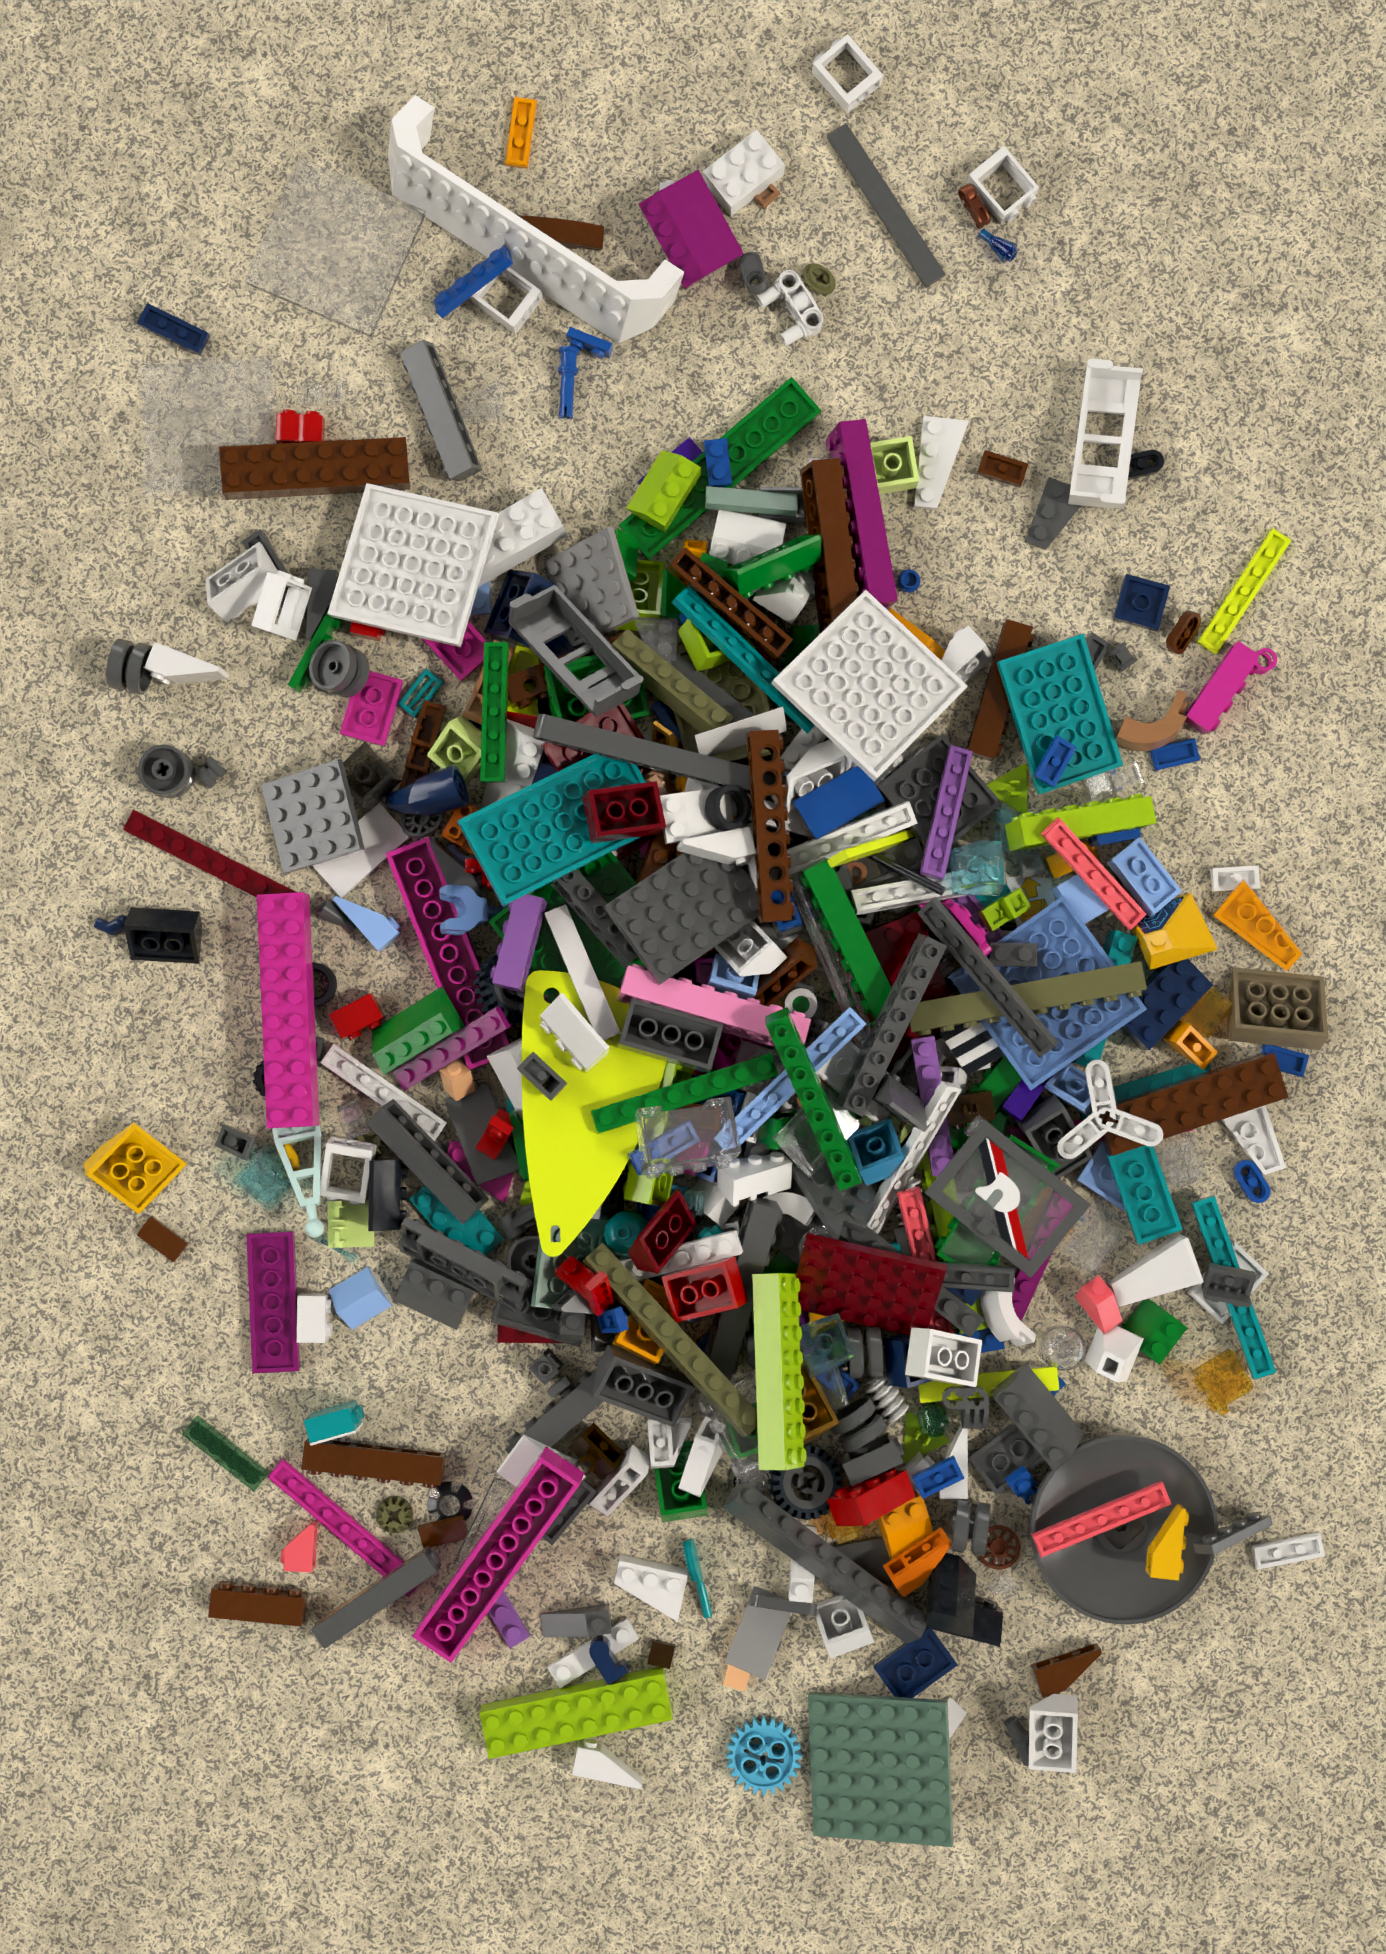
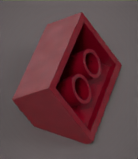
M680 1190L674 1191L638 1235L628 1251L637 1270L658 1274L697 1226Z

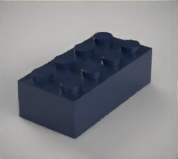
M1189 959L1158 967L1145 980L1147 990L1141 991L1142 996H1139V999L1147 1010L1120 1028L1140 1050H1150L1213 986Z

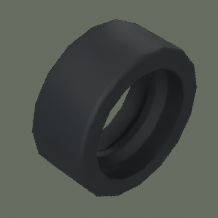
M731 784L715 788L706 799V817L710 824L718 830L729 831L742 828L751 816L752 806L750 798L746 791L739 786ZM724 794L731 796L736 804V817L732 822L727 821L720 810V800Z
M312 962L313 971H319L324 974L328 982L326 992L322 996L314 998V1006H320L329 1002L335 995L337 979L332 969L324 964Z

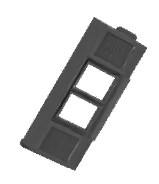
M556 585L534 596L524 594L510 602L509 624L527 642L530 649L570 693L574 694L595 717L606 713L639 694L643 676L639 675ZM572 629L586 645L558 659L545 643ZM592 651L606 667L579 681L565 665Z

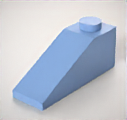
M335 896L333 898L334 902L377 951L381 952L402 934L398 930L401 926L392 916L388 919L387 916Z

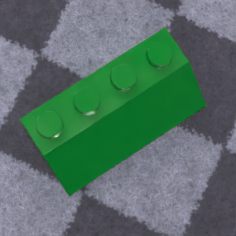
M820 534L799 536L722 570L725 581L744 598H748L753 595L754 590L758 588L761 590L774 586V581L779 579L781 581L789 580L794 577L793 573L799 570L802 573L815 568L814 564L821 561Z
M438 988L372 1030V1055L383 1075L397 1069L465 1027L444 988Z

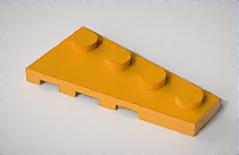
M1244 879L1213 913L1214 917L1286 971L1302 955V951Z

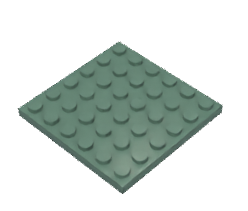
M810 1692L808 1694L813 1836L952 1847L954 1842L948 1700Z

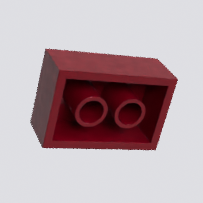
M657 781L588 790L582 797L591 844L660 834L666 828Z

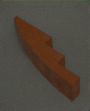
M517 215L566 248L577 249L581 247L596 251L603 249L604 226L559 218Z
M424 700L411 739L405 771L398 790L429 774L432 760L427 754L440 736L446 706Z

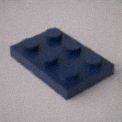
M926 1627L920 1639L907 1644L903 1643L873 1667L894 1697L914 1698L958 1664L934 1630Z

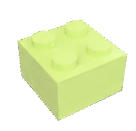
M912 436L871 442L879 495L916 489L919 483Z
M461 715L448 722L427 756L441 769L455 764L461 771L466 783L473 779L481 768L482 732Z

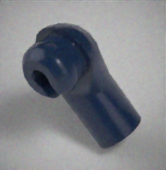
M119 915L110 922L98 917L94 923V928L110 935H117L125 931L124 924L127 916Z

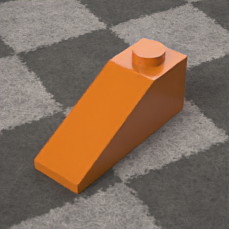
M940 1527L883 1565L902 1597L923 1585L952 1543Z

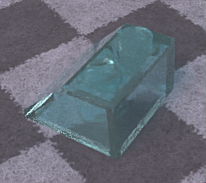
M976 841L950 851L952 895L999 896L1005 885L1002 841Z
M269 1143L246 1164L233 1180L267 1210L273 1209L292 1187L281 1157L278 1156L277 1150Z
M839 1313L800 1326L802 1330L800 1351L803 1354V1361L809 1378L831 1371L855 1358Z

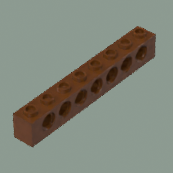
M778 729L749 731L746 737L753 836L756 850L755 864L760 923L792 920L791 916L795 914L794 902L790 901V892L793 891V880L788 875V868H791V855L787 854L786 844L790 843L789 831L785 830V821L788 820V809L783 804V797H786V784L782 783L781 773L785 772L784 759H780V750L783 749L782 735H779ZM763 749L770 751L772 755L770 761L762 759L761 751ZM764 773L772 775V785H767L763 782L762 777ZM768 796L774 799L775 806L773 809L765 806V797ZM768 820L776 823L777 829L774 833L766 829V822ZM769 844L777 846V856L773 857L768 853ZM772 867L777 868L780 872L778 880H773L769 876V871ZM773 891L781 894L782 899L779 904H775L771 900Z

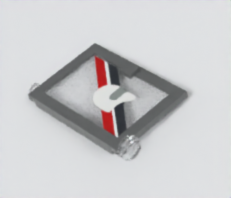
M977 1115L964 1131V1134L969 1138L928 1187L925 1194L1031 1278L1078 1220L1083 1222L1089 1216L1091 1210L1088 1207L1091 1204L980 1115Z

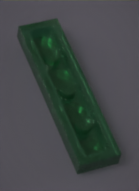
M199 1415L194 1418L182 1433L183 1436L254 1492L270 1473Z

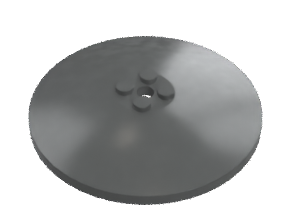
M1113 1434L1093 1438L1079 1444L1072 1456L1056 1469H1049L1041 1481L1033 1500L1029 1532L1037 1566L1046 1582L1061 1600L1079 1613L1092 1619L1112 1624L1130 1625L1153 1621L1179 1608L1195 1594L1208 1575L1215 1555L1195 1553L1193 1544L1202 1540L1204 1535L1216 1533L1218 1519L1213 1498L1204 1479L1182 1455L1169 1446L1151 1438L1132 1434ZM1159 1481L1163 1482L1172 1505L1126 1523L1122 1530L1113 1528L1042 1558L1040 1557L1032 1538V1533ZM1176 1504H1181L1189 1515L1188 1525L1184 1526L1186 1548L1182 1550L1181 1559L1184 1562L1183 1573L1179 1574V1581L1151 1578L1145 1572L1147 1549Z

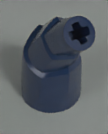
M454 764L422 776L414 783L400 790L388 793L385 803L387 808L393 812L423 814L427 816L468 807L469 796L462 773Z

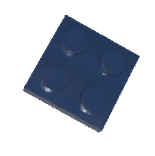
M1126 574L1121 586L1113 620L1157 632L1170 586Z

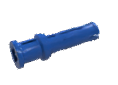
M561 346L559 347L561 365L558 367V372L561 375L558 417L565 419V410L567 409V419H573L574 376L578 373L576 359L577 354H579V348Z

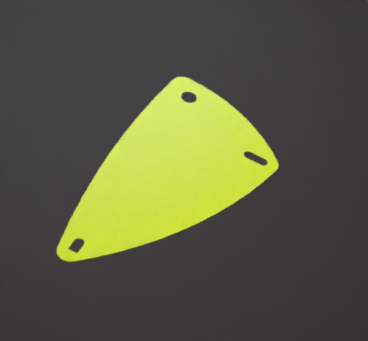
M539 970L532 972L525 984L521 1063L534 1052L566 1081L567 1085L550 1101L521 1074L522 1110L529 1182L541 1248L546 1255L556 1257L578 1236L606 1199L629 1161L627 1154L635 1149L648 1120L647 1118L598 1134L591 1111L659 1089L666 1061L617 1048L630 1004L617 1001L619 988L598 980L620 1034L604 1040L609 1046L606 1057L587 1073L583 1069L579 1071L571 1062L573 1057L569 1052H562L555 1043L557 1041L556 1037L552 1033L548 1035L540 1026L542 1022L540 1015L550 1005V1003L544 1000L545 990L555 988L560 994L563 993L589 1024L590 1022L569 973ZM554 1225L560 1228V1242H551V1227Z

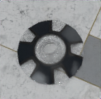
M445 1481L440 1486L437 1485L430 1492L427 1501L428 1512L434 1521L464 1515L466 1522L473 1511V1497L468 1488L456 1481ZM451 1502L454 1508L449 1510L445 1504Z

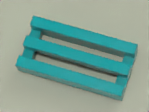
M425 668L397 704L416 719L420 714L424 700L415 711L412 708L434 681L436 682L435 686L424 700L430 701L444 682ZM429 676L430 679L408 706L405 705L406 701L425 677Z

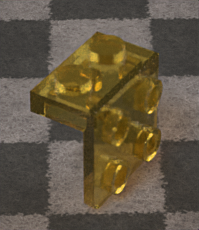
M1230 1349L1223 1351L1191 1371L1195 1378L1193 1383L1199 1392L1203 1391L1207 1398L1205 1403L1211 1412L1215 1411L1221 1416L1229 1412L1226 1405L1250 1392L1254 1387L1235 1353Z

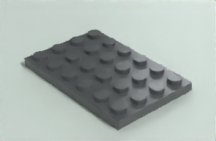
M688 853L681 854L603 907L658 985L671 978L759 916L758 893L741 866H736V863L724 864Z

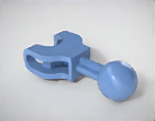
M443 886L439 889L440 899L451 902L456 907L457 916L440 923V932L448 935H462L475 926H480L491 920L505 909L508 904L503 907L487 906V898H480L469 886Z

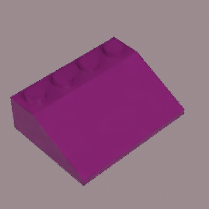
M699 169L638 204L669 262L684 271L681 281L684 289L689 288L744 254Z

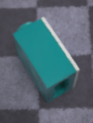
M354 1400L312 1412L304 1420L310 1446L356 1433L363 1425L364 1411L362 1405H358L357 1401Z

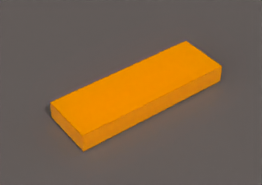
M514 97L505 166L528 169L537 100Z

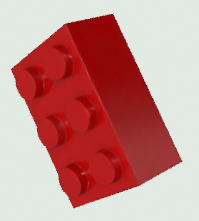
M735 1256L670 1272L661 1277L676 1323L736 1309L748 1302Z
M891 1468L854 1486L836 1490L834 1492L835 1495L828 1498L827 1502L836 1526H866L916 1496L907 1471H896V1468Z

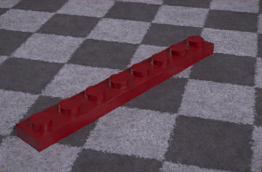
M134 809L123 828L124 831L255 897L262 894L296 893V891Z

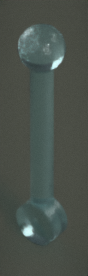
M322 1235L313 1238L315 1242H321L328 1246V1241L323 1239ZM331 1248L346 1256L349 1262H355L357 1259V1255L353 1252L348 1253L341 1248Z

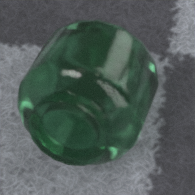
M936 1402L922 1404L923 1408L917 1412L921 1433L928 1435V1438L945 1435L946 1430L949 1428L945 1407L936 1405Z

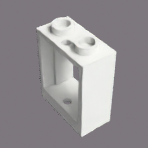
M848 34L842 39L838 38L835 40L825 54L820 53L813 61L812 74L846 113H849L882 85L883 74ZM845 49L869 75L848 94L824 68Z
M1005 146L971 172L966 184L970 183L974 187L982 203L1000 224H1003L1006 220L1011 222L1018 216V210L1023 206L1028 208L1037 199L1036 194L1039 186ZM1001 166L1007 170L1026 193L1005 211L981 184Z
M509 267L501 275L527 294L509 319L482 299L499 275L472 295L471 300L472 303L516 334L543 297L540 289Z
M279 570L277 574L267 572L251 626L296 641L312 587L304 585L305 580ZM287 585L289 587L285 597V601L281 610L278 623L275 624V620L279 611L282 597Z
M331 1136L326 1143L320 1196H326L328 1200H348L349 1203L356 1205L365 1203L369 1198V1161L375 1159L377 1144ZM333 1153L365 1159L361 1191L329 1186Z

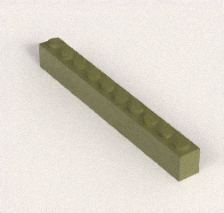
M1141 961L1011 985L1035 1015L1048 1013V1008L1057 1007V1011L1071 1009V1004L1080 1003L1081 1007L1094 1005V1000L1104 999V1003L1116 1001L1119 995L1127 994L1128 998L1142 996L1141 991L1147 990ZM983 991L919 1002L911 1018L910 1026L912 1033H917V1036H925L931 1034V1030L940 1028V1032L954 1030V1026L963 1024L964 1028L978 1026L977 1021L986 1020L987 1024L1000 1022V1017L1004 1016Z
M602 1242L582 1263L595 1274L601 1270L608 1276L613 1296L737 1433L741 1437L748 1436L757 1427V1410Z

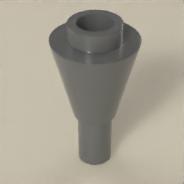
M331 899L328 902L323 900L316 910L319 913L317 918L341 925L352 933L356 928V925L345 917Z

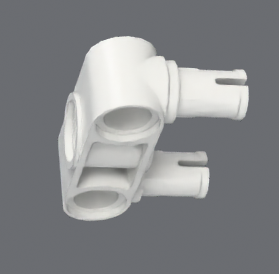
M792 270L783 271L770 288L756 295L757 302L761 308H764L778 298L783 299L791 315L796 319V325L780 334V338L786 347L801 337L815 336L821 331L823 315L816 305L813 296L796 272ZM785 281H791L794 284V286L788 288L785 287L783 283ZM814 319L818 324L810 326L807 324V321Z

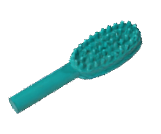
M690 1538L682 1542L684 1547L682 1548L684 1550L683 1554H685L689 1576H691L690 1580L696 1582L703 1617L710 1618L713 1615L706 1587L702 1580L703 1576L694 1539Z

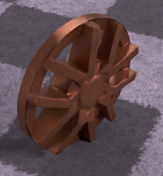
M990 1526L988 1533L992 1531L995 1538L990 1540L987 1537L989 1544L986 1545V1548H989L990 1552L985 1554V1556L979 1557L986 1566L992 1569H1006L1012 1566L1020 1555L1021 1545L1019 1538L1013 1530L1006 1526ZM1001 1529L1003 1531L998 1537L994 1530ZM1007 1531L1011 1536L1005 1541L1003 1537ZM1014 1538L1016 1546L1008 1545ZM1009 1548L1016 1550L1014 1556L1007 1553ZM993 1555L992 1564L985 1560V1558ZM1004 1556L1012 1558V1560L1005 1564ZM996 1557H1001V1565H995Z

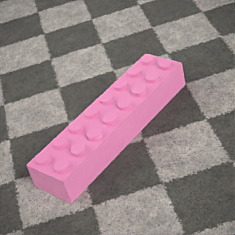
M638 964L628 965L617 1001L630 1004L633 998L724 1024L722 1029L724 1033L775 1047L766 1027L765 1016L783 1009L782 1007L772 1004L769 1007L760 1004L759 1000L747 998L746 1000L737 998L738 995L729 991L720 993L715 991L714 987L702 984L701 987L693 985L692 981L686 978H679L678 980L669 978L658 985L650 972L646 971V967ZM792 1011L791 1016L805 1044L811 1019L805 1018L806 1015L801 1012Z

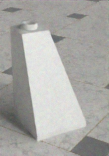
M1177 1233L1107 1283L1115 1295L1118 1307L1197 1285L1204 1281L1188 1237Z

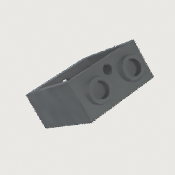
M890 1433L839 1457L851 1485L854 1486L902 1464L901 1456L904 1455V1452L897 1437L892 1439Z

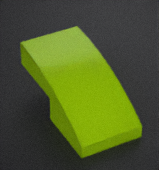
M1020 887L992 902L977 913L987 931L992 932L1032 907Z

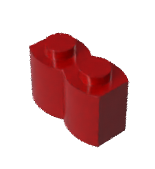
M283 410V413L276 414L275 441L277 444L324 441L325 419L316 411H306V414H297L294 410Z

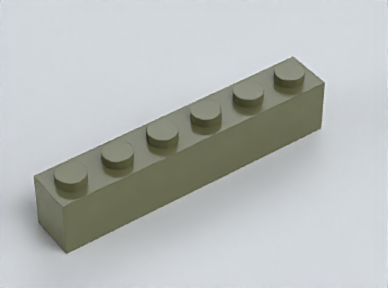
M627 629L612 643V646L639 675L643 676L641 684L700 733L733 723L734 717L630 630Z

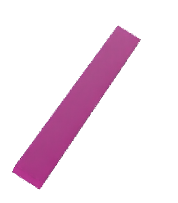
M284 1458L269 1474L268 1478L382 1576L404 1562ZM416 1586L404 1595L409 1598V1596L414 1592V1590L418 1586Z

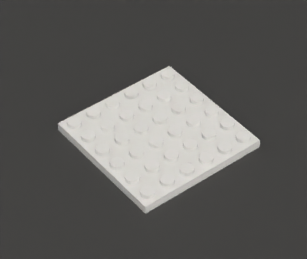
M366 483L328 615L342 620L461 647L498 521V513Z
M867 590L844 610L771 683L874 782L968 687Z

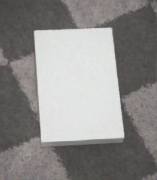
M1233 1242L1232 1247L1240 1269L1256 1273L1252 1293L1269 1273L1237 1243ZM1202 1283L1193 1285L1187 1293L1220 1324H1223L1230 1317L1226 1303L1212 1302L1205 1299L1201 1287Z

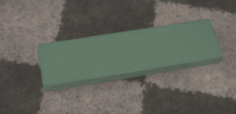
M706 486L705 509L796 517L798 512L797 494Z

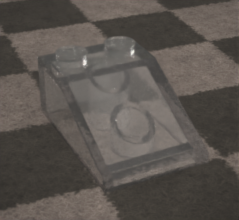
M1098 1194L1089 1202L1091 1205L1055 1248L1091 1279L1108 1262L1131 1227L1129 1221Z

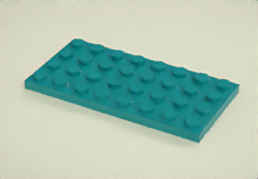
M593 754L458 820L457 823L502 906H505L640 838L634 837L591 844L582 797L588 790L646 782L637 765Z

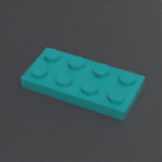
M1144 1145L1114 1156H1106L1138 1245L1183 1230L1153 1146Z
M426 1185L409 1199L434 1229L441 1231L452 1240L461 1241L472 1250H478L486 1255L505 1239L481 1210L462 1224Z

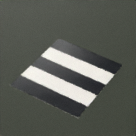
M977 1021L978 1026L964 1028L963 1024L955 1025L952 1031L940 1032L967 1076L1005 1055L981 1021Z

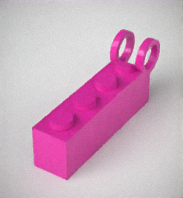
M1240 641L1235 642L1184 716H1187L1185 722L1202 734H1206L1209 731L1213 732L1221 722L1218 718L1222 712L1227 713L1234 702L1231 699L1235 693L1239 695L1247 683L1244 680L1248 674L1250 676L1254 673L1261 675L1273 669L1277 664L1276 653L1269 648H1262L1254 652ZM1259 655L1266 657L1268 661L1267 667H1262L1258 663Z

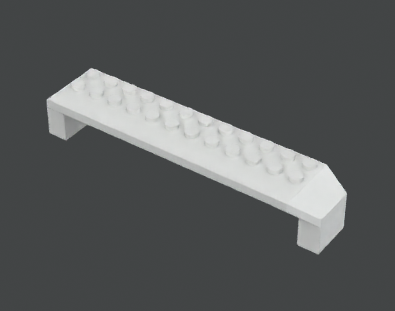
M415 95L392 118L388 147L392 195L487 258L494 250L500 249L505 245L511 253L513 265L510 268L540 289L542 294L619 344L654 328L674 303L684 271L667 260L661 263L649 279L616 281L423 154L422 149L428 143L431 136L434 107Z

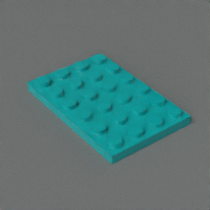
M1084 633L996 662L1037 795L1123 766ZM1058 735L1077 748L1055 788H1051L1033 777V774L1054 736Z

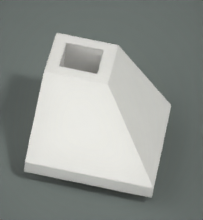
M1115 1326L1105 1334L1097 1328L1085 1362L1095 1372L1115 1382H1126L1144 1338L1119 1326Z

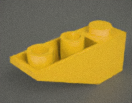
M1176 1504L1147 1549L1145 1572L1151 1578L1179 1581V1574L1183 1573L1184 1562L1181 1559L1182 1550L1186 1548L1184 1526L1188 1525L1189 1515L1181 1504Z

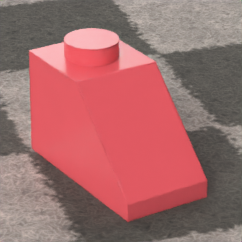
M1097 1276L1080 1288L1075 1299L1103 1334L1122 1322L1115 1295L1100 1276Z
M313 1520L287 1544L285 1549H282L280 1561L284 1563V1571L312 1572L316 1566L318 1520Z

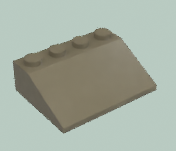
M1232 968L1227 1016L1228 1041L1320 1050L1329 1037L1324 977Z

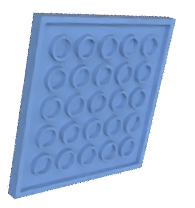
M1064 895L996 942L1037 943V967H995L1010 985L1115 966ZM963 967L949 976L960 994L982 991ZM1127 994L1119 995L1118 1000L1104 1003V999L1094 1000V1005L1081 1007L1080 1003L1071 1004V1009L1057 1011V1007L1048 1008V1013L1036 1016L1059 1043L1041 1058L1034 1053L1005 1017H1000V1022L987 1024L986 1020H982L981 1023L1031 1091L1147 1010L1139 997L1128 998Z

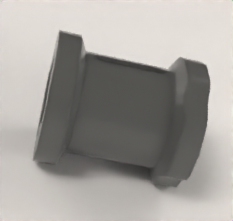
M1125 641L1108 653L1118 663L1121 672L1138 660L1126 648L1127 644Z

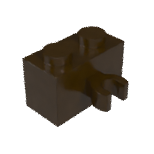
M983 1090L959 1094L947 1114L948 1125L953 1126L954 1129H962L967 1127V1123L976 1122L977 1126H980L984 1120L991 1124L990 1120L996 1119L992 1091Z
M594 1422L585 1428L568 1447L579 1458L575 1466L578 1467L582 1463L585 1464L587 1471L584 1475L587 1476L593 1472L600 1480L613 1472L626 1456Z

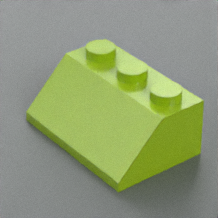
M661 450L627 505L626 510L665 533L701 476V467L682 455Z

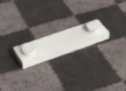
M627 1617L613 1625L612 1634L603 1635L609 1639L611 1643L610 1649L614 1654L639 1639L638 1634ZM592 1639L548 1666V1670L559 1688L596 1666L589 1654Z

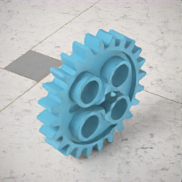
M765 1715L762 1716L761 1722H758L755 1716L753 1717V1724H749L745 1720V1728L742 1729L737 1726L738 1735L731 1733V1740L733 1742L727 1743V1748L731 1750L726 1752V1758L731 1759L727 1762V1767L733 1768L731 1770V1777L738 1776L736 1779L738 1785L745 1782V1791L752 1786L753 1794H756L758 1789L762 1790L763 1795L766 1794L767 1789H770L772 1794H775L776 1786L783 1791V1782L790 1785L791 1779L789 1776L797 1777V1771L794 1768L801 1767L800 1762L797 1760L802 1758V1754L797 1751L801 1747L799 1742H795L797 1740L796 1733L789 1735L791 1727L788 1726L783 1729V1720L775 1724L773 1716L769 1722H766ZM753 1737H759L762 1740L757 1745L749 1742ZM776 1743L784 1745L783 1749L779 1751L774 1750L772 1746ZM764 1752H767L768 1756H765L764 1759H761L760 1756H762ZM753 1760L755 1765L753 1767H746L744 1762ZM769 1766L778 1768L775 1773H768L766 1771Z

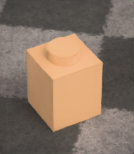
M460 1059L439 1069L443 1087L455 1101L476 1091L471 1071Z

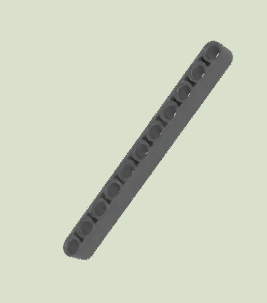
M538 714L533 733L534 739L721 787L731 784L745 790L746 793L751 794L749 766L550 715ZM764 773L762 777L763 782L767 785H772V775ZM782 775V783L786 784L787 777Z

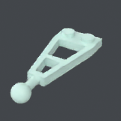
M320 1125L272 1128L276 1148L301 1209L306 1208L308 1222L305 1225V1232L312 1238L319 1237L324 1231V1225L318 1220L315 1207L320 1205L322 1134ZM314 1138V1167L293 1171L283 1145ZM313 1177V1197L304 1199L297 1180Z

